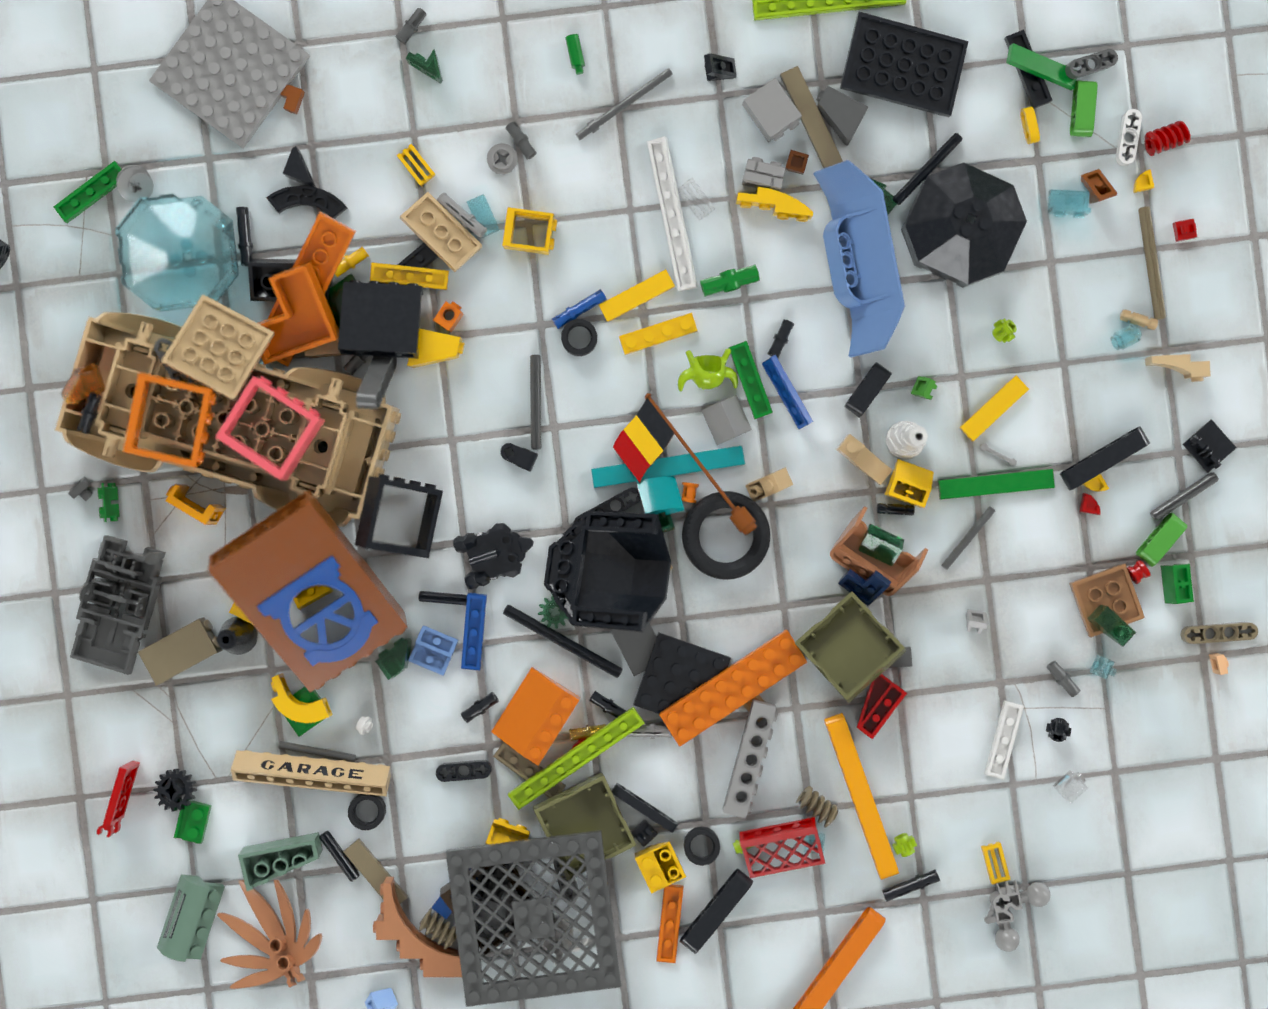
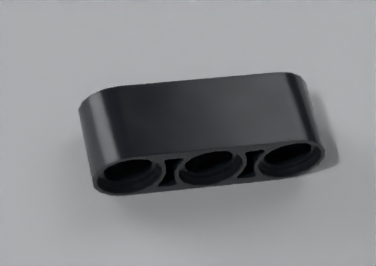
M876 362L844 407L860 418L892 373Z

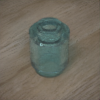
M1131 324L1115 332L1110 337V340L1116 350H1124L1139 342L1142 333L1137 326Z

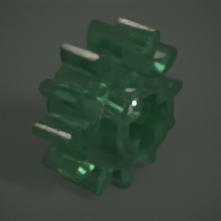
M553 595L550 601L545 597L546 605L539 604L543 611L538 612V615L544 616L541 623L547 620L548 628L552 623L556 629H558V623L565 626L566 622L564 619H568L564 611H561ZM555 607H558L560 615L556 614L555 616H552L550 608L554 609Z

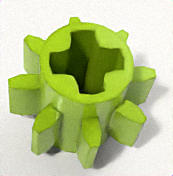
M1004 318L993 324L995 329L992 330V334L997 341L1005 343L1015 338L1013 333L1017 331V328L1013 321L1009 319L1006 321Z
M902 833L894 838L895 843L892 846L897 855L901 853L902 857H907L915 852L914 847L917 846V843L912 835L908 836L907 833Z

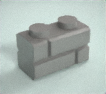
M752 157V159L747 160L742 185L754 188H769L780 192L786 167H782V164L772 161L769 164L763 162L761 158Z

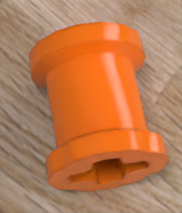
M682 482V501L696 503V489L699 487V484Z

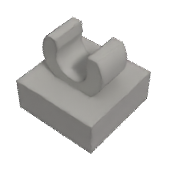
M967 610L965 615L967 631L970 632L972 627L977 628V633L979 634L982 632V629L987 630L989 624L987 614L985 612Z

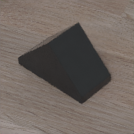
M296 146L293 147L283 174L287 178L302 184L316 186L301 151Z

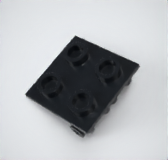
M1212 419L1182 444L1207 473L1213 468L1217 469L1222 465L1220 462L1236 449V446Z

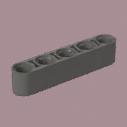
M373 356L357 392L356 405L358 409L380 408L396 369V357Z

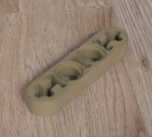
M1249 622L1187 626L1181 631V639L1189 644L1252 640L1258 635V627ZM1227 627L1233 629V635L1229 638L1224 634ZM1209 628L1214 630V636L1211 639H1208L1205 635L1206 630ZM1251 629V632L1248 634L1239 633V630ZM1191 630L1193 633H1199L1200 636L1188 638L1187 634H1190Z

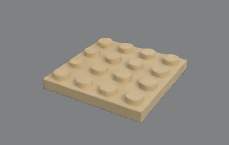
M202 294L161 362L235 401L275 334L273 331Z

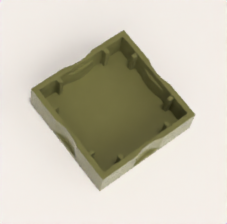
M850 592L822 621L811 627L795 642L803 654L848 703L906 652V648L886 627L878 622L871 611L853 592Z
M602 772L532 806L547 837L601 830L605 859L613 858L637 845ZM563 856L560 858L567 862L570 856ZM574 857L569 865L578 870L582 862ZM586 866L582 869L580 873L586 871ZM567 868L563 871L567 880L571 879L574 875Z

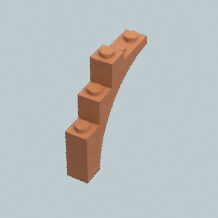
M386 877L384 883L380 885V895H383V902H381L380 906L381 914L373 922V933H376V940H397L396 950L400 952V959H420V970H423V977H462L459 950L450 947L444 950L443 945H438L437 942L432 941L417 930L399 904L394 877Z

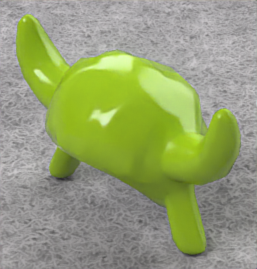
M726 349L722 357L715 355L694 357L693 353L687 350L686 356L690 363V368L684 370L679 376V391H683L684 385L688 380H692L701 389H713L720 386L724 378H729L736 389L738 387L737 374L733 369L725 366L731 349Z

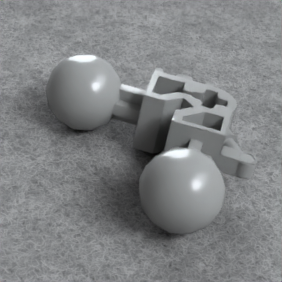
M1016 880L1013 881L1011 886H1009L1007 881L1004 882L1003 887H999L998 883H996V891H993L990 895V910L988 915L985 916L984 921L987 924L995 922L999 924V930L995 935V942L1001 950L1011 952L1018 947L1020 941L1018 932L1011 928L1010 925L1014 918L1009 907L1020 910L1023 909L1022 903L1028 902L1035 907L1047 905L1050 900V890L1045 884L1034 882L1028 886L1026 891L1019 892ZM999 898H1002V899H1003V900H1001V904H998V903H997V902H999Z

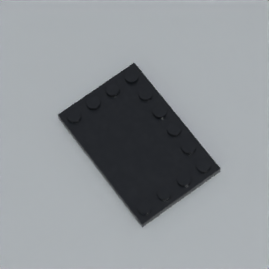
M858 12L840 89L950 117L969 41Z

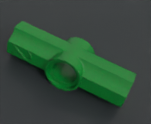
M755 264L738 270L730 269L723 271L717 276L700 280L704 297L723 291L731 292L737 290L741 286L760 281Z

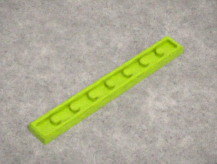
M752 0L754 21L906 4V0Z
M633 706L508 793V797L516 808L520 810L645 724L644 720Z

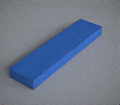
M774 355L764 361L762 366L798 429L812 423L811 416L777 356Z
M467 594L461 669L479 671L481 669L487 602L486 594Z

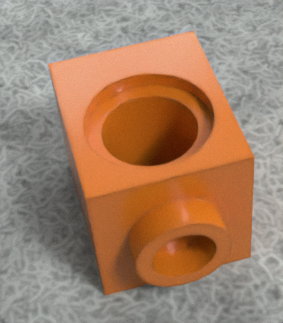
M445 301L433 321L452 333L464 315L460 311L462 307L453 301L451 304ZM448 311L454 312L452 320L445 319V314Z

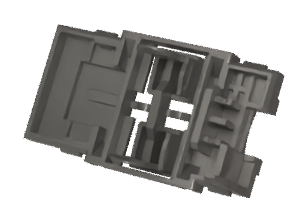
M104 535L98 551V558L92 559L86 583H84L80 591V605L76 616L80 623L77 626L70 658L130 675L132 674L139 650V640L146 637L143 631L148 630L160 587L157 581L162 580V577L159 576V571H161L162 558L165 557L166 552L146 547L144 553H131L125 551L127 540ZM120 579H121V580H124V582H123L122 585H121L120 583H116V582H119ZM128 582H131L130 586L135 588L129 590V597H124V589ZM88 601H89V602H92V603L99 604V605H103V606H106V607H113V606H115V614H114V615H110V613H111V610H110V609H106V608H103V607H100V606H96V605L90 604V603H88ZM121 603H127L125 611L134 614L136 617L122 614L121 618L118 617Z

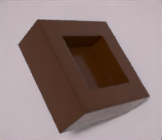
M790 150L785 170L803 175L809 155Z

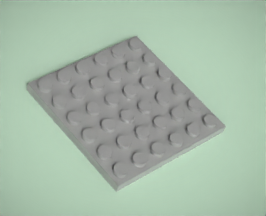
M207 0L149 81L244 149L281 98V92L287 84L290 85L310 58V55L236 1Z

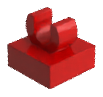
M1194 219L1172 223L1176 242L1197 238V228Z

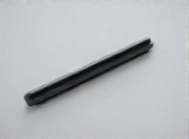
M507 605L503 611L505 616L615 678L621 675L623 669L513 606Z

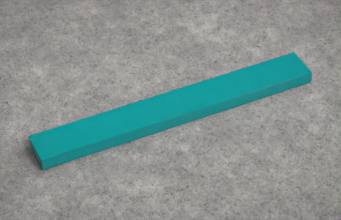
M742 445L694 453L706 470L745 465ZM690 454L658 458L648 468L642 480L700 472L702 469ZM626 464L591 469L594 488L638 481Z

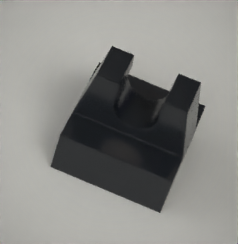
M645 819L631 831V834L643 847L658 835Z

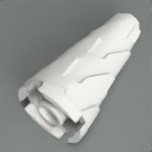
M900 421L888 430L886 445L893 456L900 459H911L922 452L928 435L925 428L920 427L916 423Z

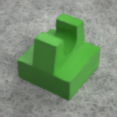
M918 376L911 394L932 400L933 396L930 393L932 389H937L936 381L931 378Z

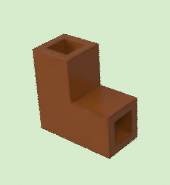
M286 85L280 94L281 97L287 98L283 107L286 111L298 114L305 94L303 89Z

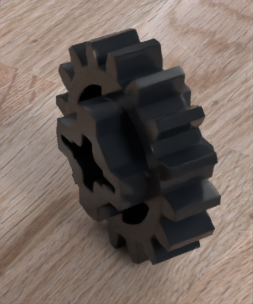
M167 770L166 774L159 775L161 780L155 781L158 788L153 789V791L158 792V795L154 798L160 799L159 806L165 804L164 810H169L170 808L172 812L178 809L183 810L185 806L191 805L189 800L196 798L192 795L193 792L197 791L192 786L196 781H190L192 775L186 776V770Z

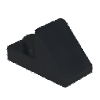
M712 53L704 55L707 81L734 79L737 77L734 58Z

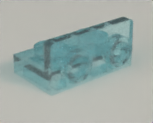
M1049 190L1048 214H1054V217L1073 215V218H1084L1087 214L1091 213V208H1088L1089 191Z

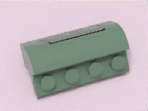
M181 874L157 945V949L161 954L181 962H186V959L201 960L225 888L223 884L204 882L199 876Z

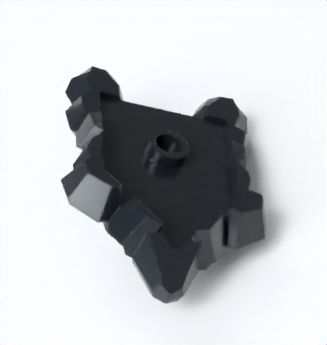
M496 523L486 533L480 532L476 535L474 533H467L465 536H457L453 540L456 552H467L468 560L473 570L464 578L468 589L485 586L490 583V580H495L499 576L514 578L519 575L522 567L520 562L524 560L526 552L534 544L531 538L521 537L518 533L511 532V529L505 523Z

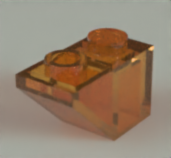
M93 363L74 369L61 392V396L66 404L78 403L83 398L88 397L91 392L98 395L105 392V385L99 368Z

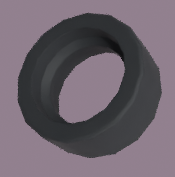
M575 319L569 321L564 326L561 332V341L568 353L574 356H585L595 349L597 332L589 321ZM577 326L586 328L591 335L589 344L582 349L572 347L568 341L569 332Z
M358 794L348 807V818L351 824L360 830L376 828L383 821L386 814L385 802L377 795ZM363 800L373 801L378 807V815L371 822L361 821L356 815V807Z
M695 827L684 838L685 855L695 865H709L718 857L720 852L719 839L710 828ZM698 835H706L713 842L711 853L705 857H698L691 851V841Z

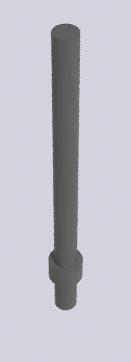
M669 68L602 116L588 122L585 128L575 134L580 141L591 132L595 133L605 122L673 75L672 71Z

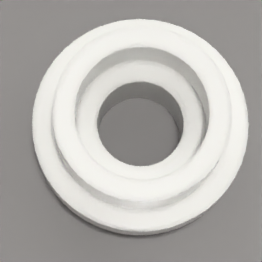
M362 716L356 725V730L359 731V734L364 735L371 731L373 727L372 718Z

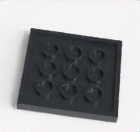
M658 632L633 705L660 713L727 669L731 657Z

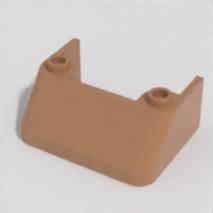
M864 506L850 521L830 551V557L848 571L850 569L865 580L877 570L891 581L890 586L882 594L892 596L919 571L928 549L924 548L916 557L908 552H899L894 556L864 536L868 529L867 525L862 521L868 509Z

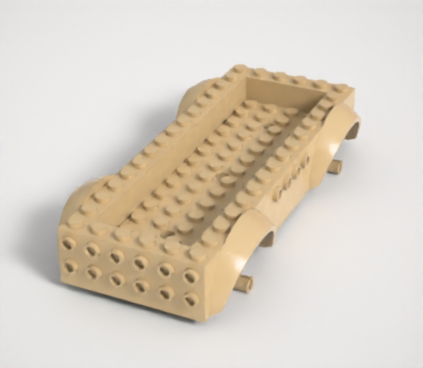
M103 312L97 318L88 316L55 428L56 431L62 432L65 442L100 460L132 470L155 472L164 463L181 467L184 471L198 472L208 478L215 477L225 483L239 484V487L246 489L252 488L253 495L257 500L275 510H279L309 489L338 527L346 526L352 518L360 520L369 476L378 477L379 474H384V461H388L390 456L389 444L390 442L393 443L396 432H394L395 424H399L401 418L400 409L387 405L385 396L379 409L357 408L356 396L363 379L341 372L311 367L292 368L284 374L285 371L273 368L272 371L266 369V365L257 363L235 401L215 391L217 401L215 405H212L211 413H213V420L207 429L209 440L207 444H204L203 452H205V458L203 459V464H200L199 467L194 468L123 452L134 398L131 395V390L136 386L138 373L144 372L170 378L154 350V345L161 338L173 342L182 326L154 317L123 312ZM163 343L160 350L167 353L169 345ZM181 373L175 375V377L177 375L180 376L184 382L189 381V379H184ZM253 376L258 378L263 376L272 381L271 386L276 389L281 387L286 390L288 397L294 399V397L305 403V408L308 410L310 408L315 409L321 414L320 418L325 420L287 481L279 480L215 437L225 422V416L230 414ZM150 382L137 448L191 459L204 394L193 391H181L175 387ZM259 387L230 434L279 467H282L311 420ZM93 392L101 395L102 399L97 410V418L94 419L91 432L85 434L82 433V429L78 431L77 427L79 426L82 417L81 411L85 408L88 395ZM322 441L328 444V449L324 453L318 450V445Z

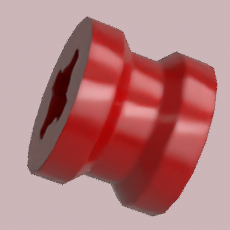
M1138 560L1134 566L1127 567L1130 578L1135 584H1139L1141 579L1151 576L1149 569L1141 560Z

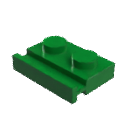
M190 801V806H185V809L180 810L174 838L201 844L204 840L212 805Z

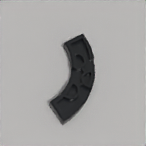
M309 185L285 187L266 197L279 214L291 207L311 206L322 210L335 219L348 209L335 195Z

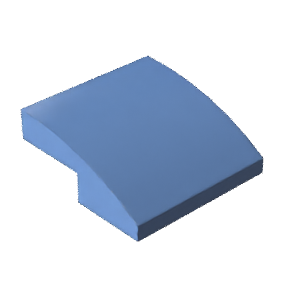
M423 625L408 661L444 676L458 640Z

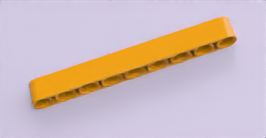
M843 713L825 718V725L878 875L881 880L897 875L899 870Z

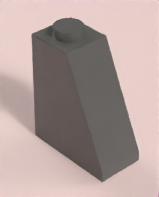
M827 86L825 91H820L816 99L819 102L817 107L841 141L848 146L868 107Z

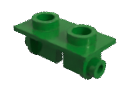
M102 483L101 488H97L98 499H102V507H99V517L103 518L104 522H107V518H110V522L118 521V517H120L119 504H111V500H118V487H116L115 483H107L108 487H104V483Z

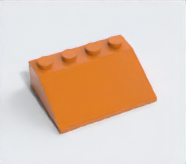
M532 667L491 732L519 754L539 766L578 704L580 697Z

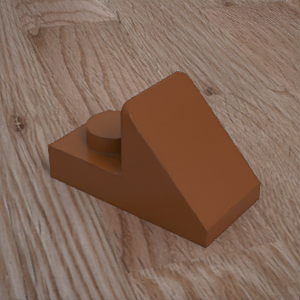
M1100 169L1081 175V182L1090 192V204L1117 195V191Z

